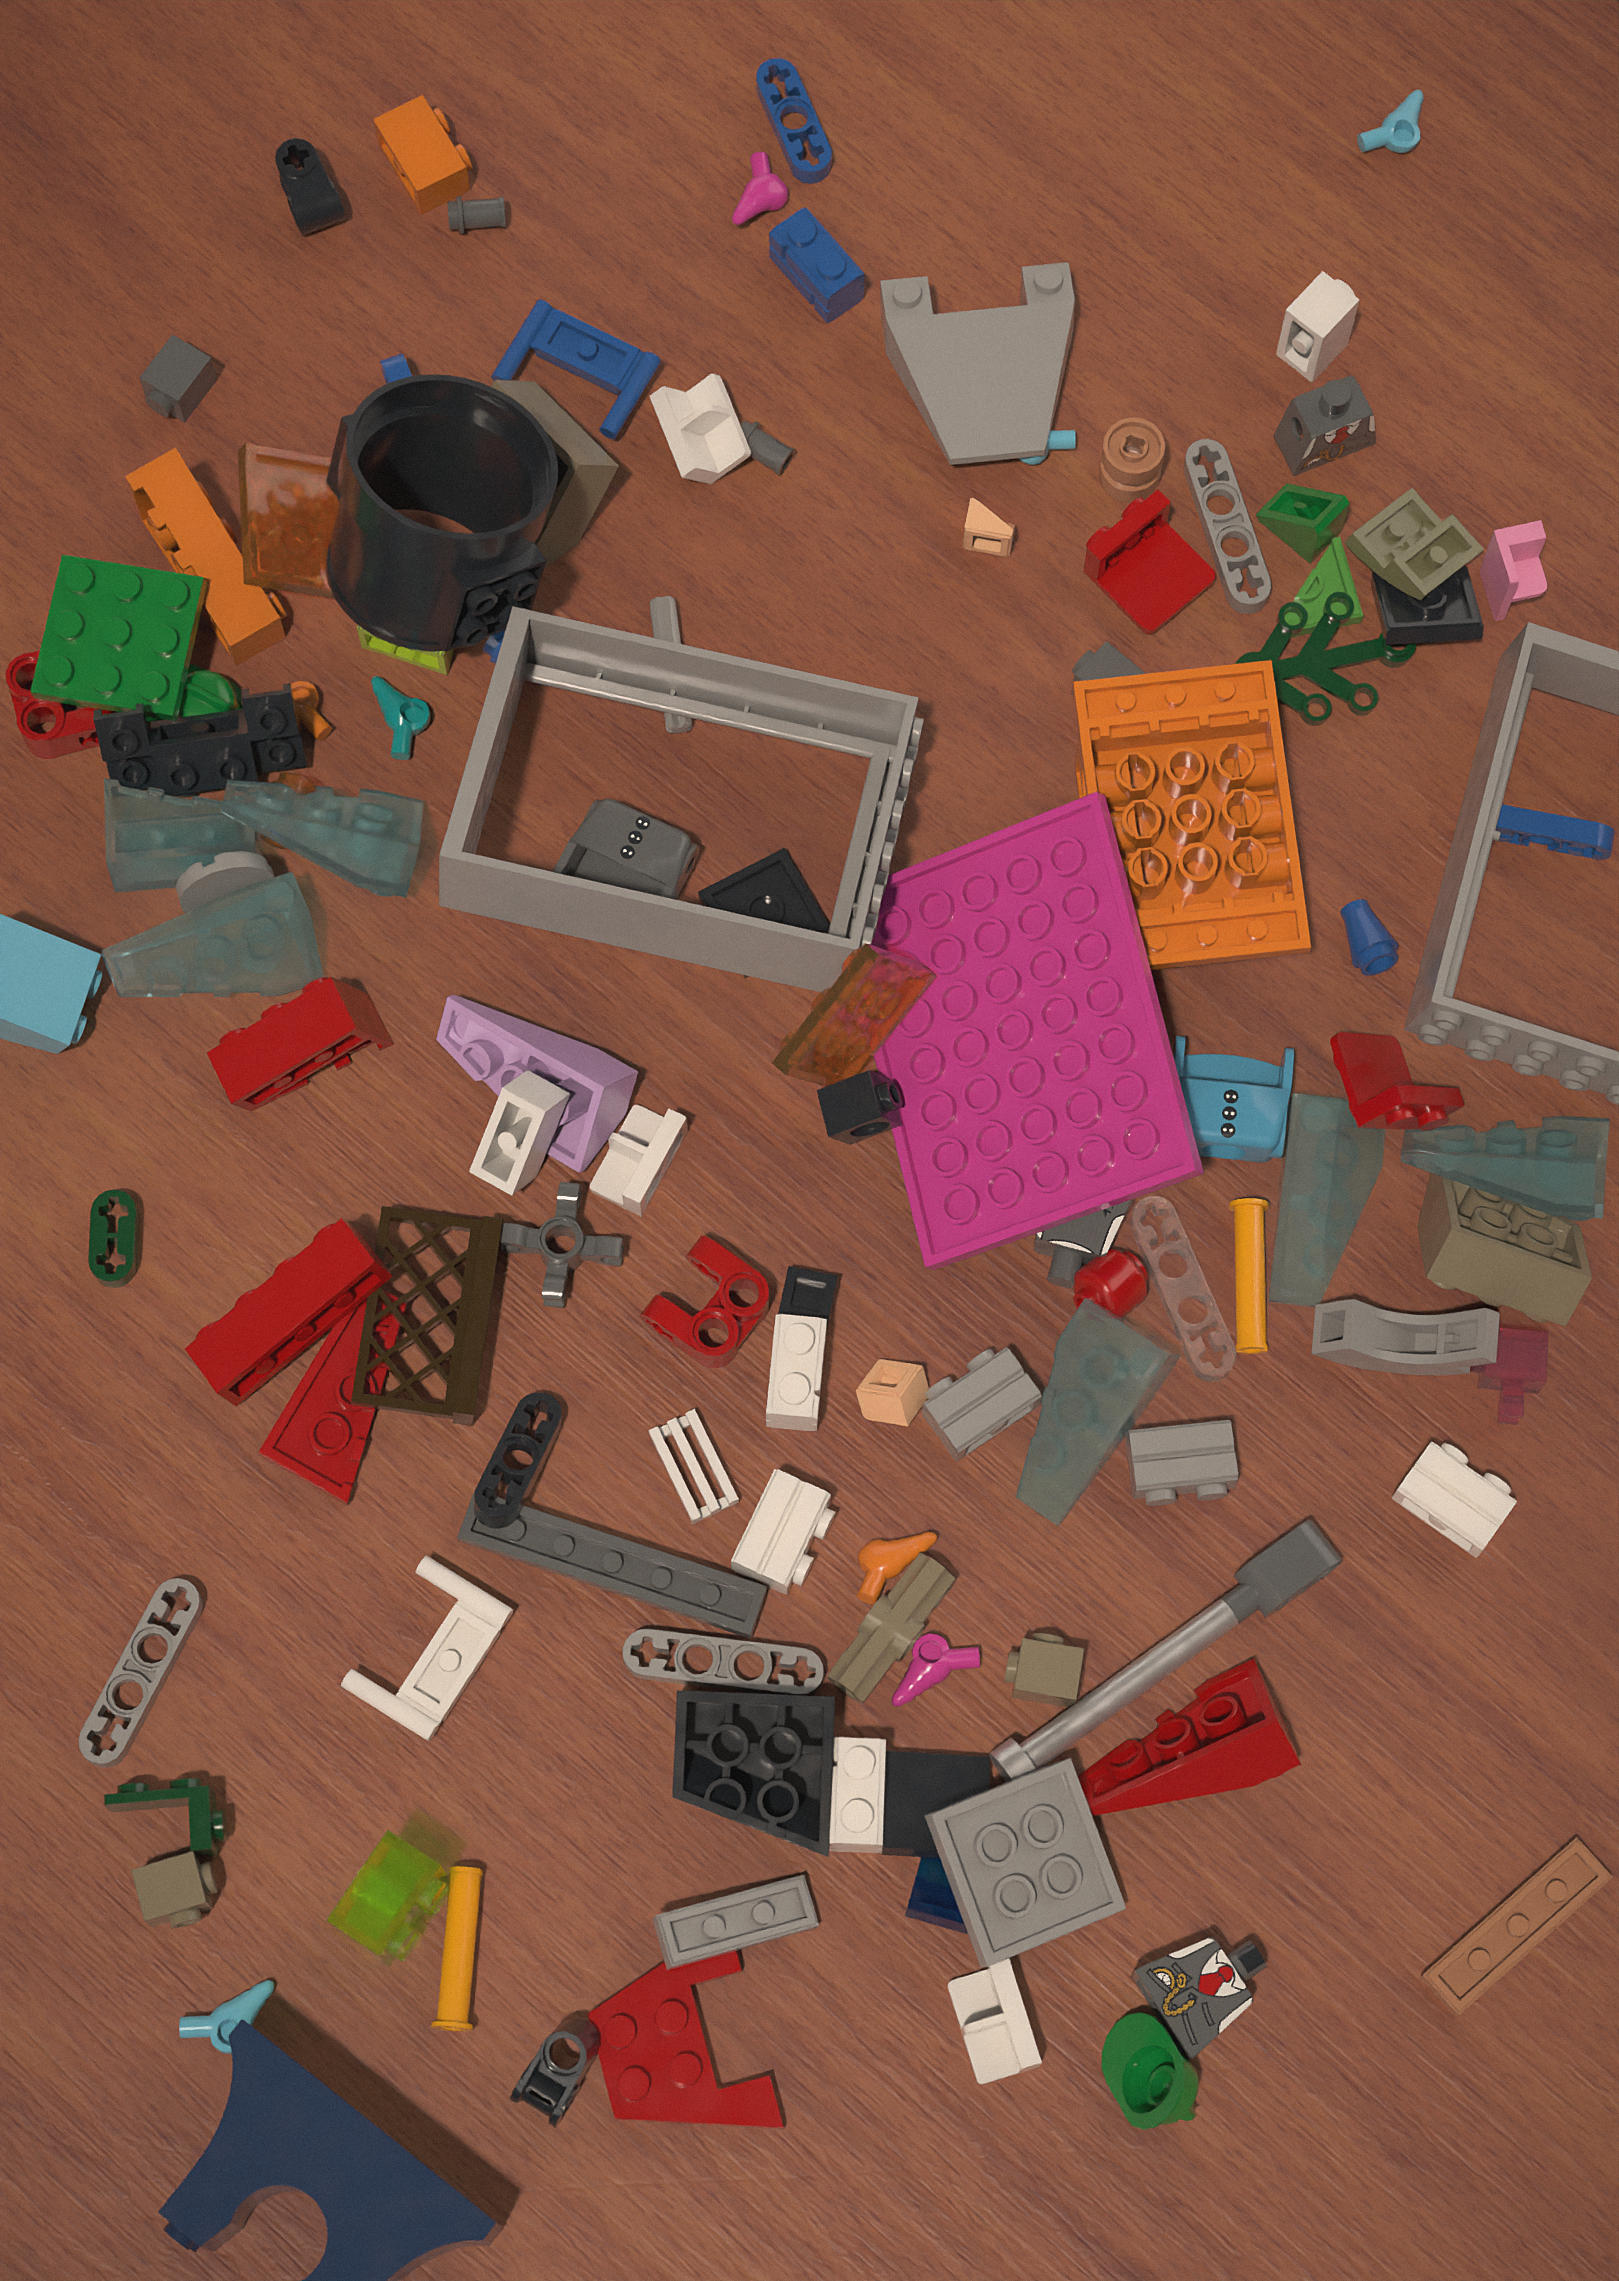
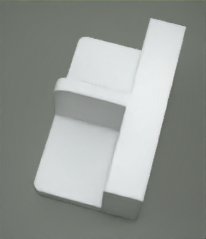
M710 374L687 392L662 386L650 395L682 478L712 484L750 456L751 450L719 375Z
M634 1105L618 1134L613 1132L608 1139L610 1149L590 1183L591 1192L642 1217L688 1132L687 1117L671 1109H668L665 1116L662 1117L640 1105Z
M1009 1959L993 1964L986 1970L949 1981V1994L978 2084H987L1038 2068L1041 2065L1042 2061Z

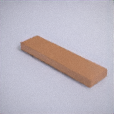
M1576 1837L1420 1977L1451 2013L1458 2017L1613 1877Z

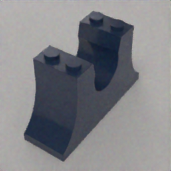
M243 2019L240 2020L228 2036L233 2061L232 2081L226 2108L219 2126L195 2166L158 2211L160 2215L169 2221L163 2231L185 2249H191L196 2253L202 2247L215 2252L244 2229L251 2213L267 2198L284 2192L305 2193L317 2203L324 2215L327 2226V2244L320 2263L311 2274L301 2281H401L422 2264L449 2251L477 2245L490 2246L503 2230L502 2226Z

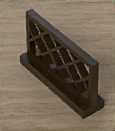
M382 1206L375 1253L384 1264L385 1251L387 1250L393 1257V1260L385 1265L389 1272L399 1266L415 1287L393 1303L381 1288H378L367 1297L351 1405L453 1419V1424L473 1426L499 1251L502 1218L483 1216L482 1220ZM390 1221L412 1224L422 1239L399 1254L388 1239ZM423 1226L435 1227L436 1229L428 1233ZM448 1230L470 1232L468 1249L452 1261L446 1257L434 1241ZM428 1245L443 1264V1267L421 1282L405 1261ZM466 1261L464 1277H462L456 1270V1267ZM450 1273L462 1289L461 1297L442 1310L427 1288ZM421 1294L436 1313V1316L413 1331L397 1309ZM379 1297L386 1308L376 1314ZM458 1310L457 1323L455 1327V1325L452 1323L448 1316H450ZM389 1315H393L407 1334V1337L384 1352L372 1336L373 1328ZM442 1321L454 1337V1343L451 1349L435 1359L419 1337ZM413 1342L429 1364L406 1380L390 1358ZM370 1347H372L378 1357L368 1364ZM451 1359L448 1376L441 1365ZM383 1363L400 1384L385 1396L363 1393L366 1375ZM435 1371L447 1386L444 1405L422 1402L412 1386ZM406 1392L407 1395L411 1398V1400L400 1399L397 1397L402 1393Z

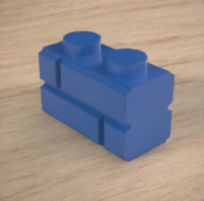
M807 207L801 208L769 232V258L809 304H815L816 312L826 323H831L864 298V272Z

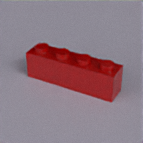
M341 1218L335 1224L327 1225L318 1231L313 1238V1242L299 1254L282 1261L274 1270V1274L257 1289L249 1290L241 1295L233 1309L218 1321L204 1326L197 1333L195 1340L184 1349L214 1391L233 1405L238 1406L393 1276L360 1232Z

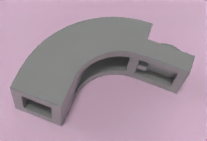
M1355 1299L1318 1304L1315 1306L1311 1354L1343 1365L1373 1371L1407 1375L1470 1373V1366L1496 1363L1500 1313L1483 1308L1442 1315H1413L1379 1309Z

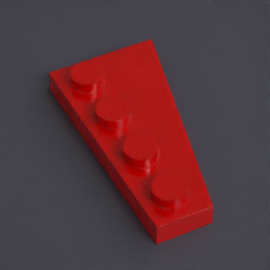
M383 1290L392 1303L399 1299ZM379 1297L376 1314L386 1308ZM367 1298L333 1326L258 1451L259 1456L346 1506L376 1410L375 1408L351 1405ZM407 1303L397 1309L402 1316L404 1315ZM389 1315L374 1326L372 1336L384 1352L395 1345L400 1325L393 1315ZM370 1347L368 1364L378 1357L372 1347ZM384 1363L366 1375L364 1394L380 1396L388 1369Z

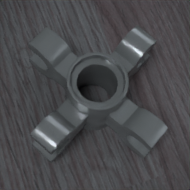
M560 1181L555 1217L544 1222L540 1229L528 1228L512 1223H502L499 1244H502L501 1251L514 1254H539L547 1267L542 1290L543 1306L564 1308L568 1273L576 1270L583 1261L621 1267L624 1246H622L623 1239L612 1236L594 1237L583 1235L582 1229L577 1223L581 1201L580 1184ZM558 1236H567L575 1241L572 1250L565 1254L553 1253L548 1249V1246Z

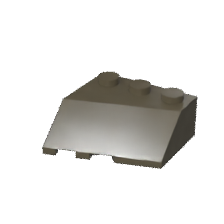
M494 380L491 387L513 398L537 419L549 436L556 453L558 463L556 490L544 527L534 542L547 560L546 568L578 545L619 465L536 382Z
M1437 1153L1433 1161L1417 1224L1426 1278L1443 1289H1459L1476 1295L1480 1300L1489 1305H1505L1522 1311L1526 1316L1537 1322L1545 1323L1550 1321L1566 1327L1592 1280L1580 1226L1527 1198L1518 1199L1516 1202L1505 1198L1494 1187V1181L1480 1174L1477 1175L1475 1181H1472L1451 1170L1450 1167L1454 1161Z

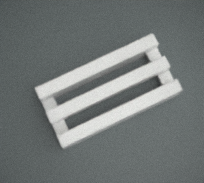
M695 1409L685 1413V1416L679 1419L674 1418L667 1421V1424L660 1428L657 1426L648 1430L649 1436L692 1524L739 1503V1499ZM686 1428H691L724 1495L719 1500H716L682 1431ZM673 1435L706 1503V1506L700 1509L697 1508L664 1441L669 1436Z

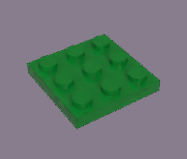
M62 555L30 693L35 699L115 712L136 710V704L143 703L146 717L177 722L207 588L205 578Z

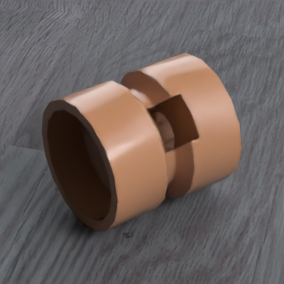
M1130 417L1113 424L1105 434L1099 468V480L1102 489L1111 498L1119 502L1131 503L1138 497L1146 499L1157 488L1164 458L1165 441L1162 432L1155 424L1143 418Z

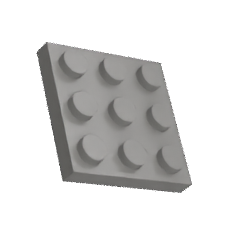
M1071 1758L1063 1759L925 1815L980 1967H989L1127 1909Z

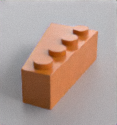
M176 447L126 475L125 478L138 516L174 572L205 578L207 588L201 613L234 664L237 666L286 638L281 620L287 616L281 603L273 592L265 594L258 582L262 580V577L253 560L248 554L245 556L241 555L235 545L238 541L231 527L223 517L219 519L212 508L213 503L209 494L199 480L196 482Z

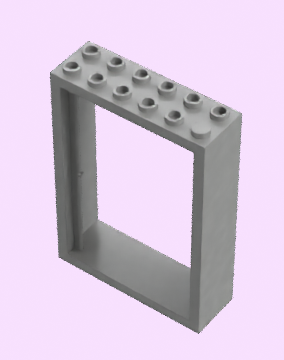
M512 607L439 855V906L849 999L853 981H864L869 951L878 922L881 900L884 897L891 858L894 855L901 816L904 812L909 791L911 774H913L924 723L923 718L915 717L919 697ZM525 681L871 758L828 934L475 855Z
M1528 622L1498 661L1404 1030L1417 1034V1038L1426 1044L1434 1046L1449 1044L1465 1049L1464 1053L1473 1059L1481 1061L1496 1059L1512 1064V1069L1520 1074L1528 1076L1543 1074L1558 1079L1561 1086L1570 1090L1586 1091L1590 1089L1605 1094L1608 1101L1619 1105L1618 1051L1453 999L1493 840L1498 841L1501 832L1496 831V826L1531 688L1533 687L1619 715V651Z

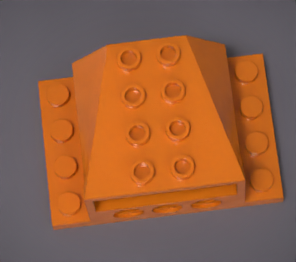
M1272 660L1073 682L1079 735L1074 764L1078 798L1094 792H1099L1106 798L1150 970L1310 953L1311 941Z

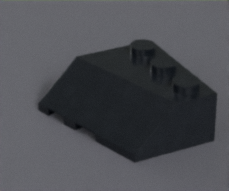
M677 1691L672 1797L829 1857L835 1697Z

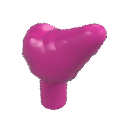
M764 152L754 153L750 157L753 178L745 185L744 192L737 207L734 209L732 222L735 225L743 224L762 211L778 210L788 200V189L777 175L771 174L768 154Z
M927 1634L920 1637L913 1645V1659L904 1678L892 1696V1704L895 1707H900L912 1701L926 1690L944 1681L952 1670L980 1668L979 1648L949 1649L946 1640L937 1634Z

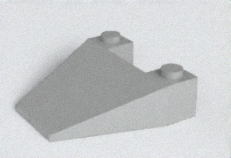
M1069 262L1022 267L1021 306L933 314L928 276L880 281V317L886 355L950 465L1045 455L1073 336L1075 297Z

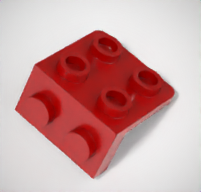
M1159 489L1146 499L1143 497L1136 498L1123 511L1121 520L1110 529L1107 526L1101 527L1090 537L1086 543L1087 550L1083 570L1108 598L1145 634H1153L1207 590L1214 583L1216 576L1214 569L1167 523L1171 501Z
M1339 1032L1330 1038L1333 1061L1340 1072L1349 1099V1110L1355 1118L1358 1128L1428 1131L1448 1122V1115L1465 1106L1459 1088L1414 1085L1400 1043L1394 1036Z

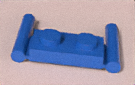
M538 299L491 375L493 381L511 380L531 348L535 350L537 357L611 393L619 395L599 428V431L605 437L615 439L660 365L661 360L651 352H643L639 348L558 309H554L546 301Z

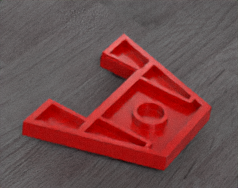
M736 1951L667 1970L665 1962H663L588 2013L589 2021L596 2028L600 2037L598 2056L615 2120L784 2129L770 2075L718 2089L691 1987L742 1973Z

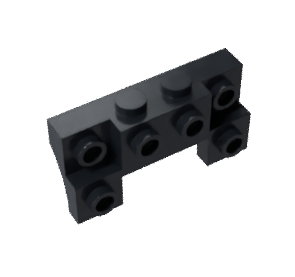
M291 683L283 684V690L250 694L249 689H242L241 700L243 709L177 718V722L170 720L151 721V733L143 703L136 704V710L102 714L101 709L94 710L93 720L102 760L103 762L106 761L113 793L159 787L161 797L170 795L188 797L200 791L221 788L238 790L250 784L259 783V773L306 767V745L294 702Z

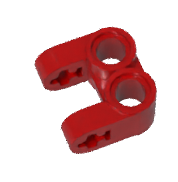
M40 650L23 653L9 663L6 670V682L10 690L17 726L28 750L34 756L42 759H54L62 755L99 746L93 720L96 708L86 707L66 713L64 703L35 699L30 693L31 690L24 689V686L34 678ZM102 710V714L114 713V711ZM44 722L55 723L54 727L46 733L38 734L34 732Z
M701 1235L685 1257L694 1268L719 1286L717 1292L704 1309L700 1310L693 1317L666 1298L656 1294L642 1311L640 1317L656 1333L699 1364L707 1368H720L728 1365L735 1359L740 1345L753 1328L765 1319L769 1311V1287L766 1279L760 1272L753 1269L714 1240ZM740 1289H749L758 1296L757 1301L752 1306L746 1308L734 1305L730 1298L733 1293ZM711 1328H718L728 1336L726 1342L718 1347L704 1345L700 1341V1337L706 1330Z

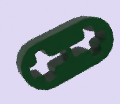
M115 1189L98 1195L92 1203L90 1211L89 1268L99 1283L110 1288L123 1287L129 1283L135 1276L138 1266L139 1211L130 1195ZM113 1204H120L123 1212L128 1213L127 1216L119 1217L117 1233H111V1224L107 1217L103 1216V1213L112 1211ZM111 1245H117V1253L120 1259L126 1261L125 1264L116 1267L115 1274H109L105 1266L100 1265L101 1262L110 1259Z

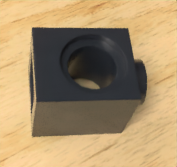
M868 1070L817 1090L827 1135L832 1139L851 1145L902 1125L898 1110L902 1106L901 1095L895 1083L888 1077Z

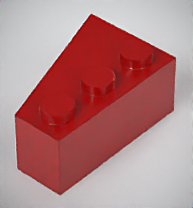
M333 977L318 978L304 986L302 989L303 994L292 1001L278 1003L262 1012L261 1020L247 1028H238L222 1036L219 1040L220 1045L208 1051L207 1055L230 1103L249 1111L256 1110L309 1085L306 1077L331 1063L334 1064L337 1071L351 1065L348 1055L374 1043L377 1044L380 1051L394 1045L370 995Z

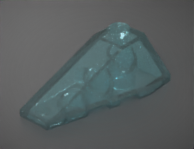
M227 780L222 813L357 887L368 889L379 896L389 897L396 895L407 897L420 845L423 800L370 789H360L358 797L334 796L333 788L316 786L315 792L300 794L295 793L291 787L285 784Z
M293 872L240 888L101 951V956L119 998L180 997L182 993H213V997H230L231 993L260 992V996H280L302 989L311 981L324 977L311 914Z
M1292 1093L1289 1101L1285 1141L1281 1158L1268 1302L1315 1307L1320 1304L1382 1169L1386 1129L1358 1128L1356 1120L1349 1110V1102L1344 1099Z
M1569 1116L1543 1117L1541 1127L1519 1129L1516 1128L1513 1120L1499 1121L1496 1128L1490 1129L1487 1132L1476 1133L1475 1130L1466 1125L1438 1127L1428 1131H1421L1419 1129L1405 1130L1401 1162L1549 1215L1564 1216L1573 1221L1603 1218L1610 1119Z
M1085 1298L1057 1340L1053 1358H1055L1048 1386L1045 1387L1042 1396V1409L1035 1435L1030 1441L1016 1498L1055 1525L1060 1526L1127 1435L1128 1430L1133 1427L1152 1401L1181 1355L1136 1325L1115 1315L1092 1300Z

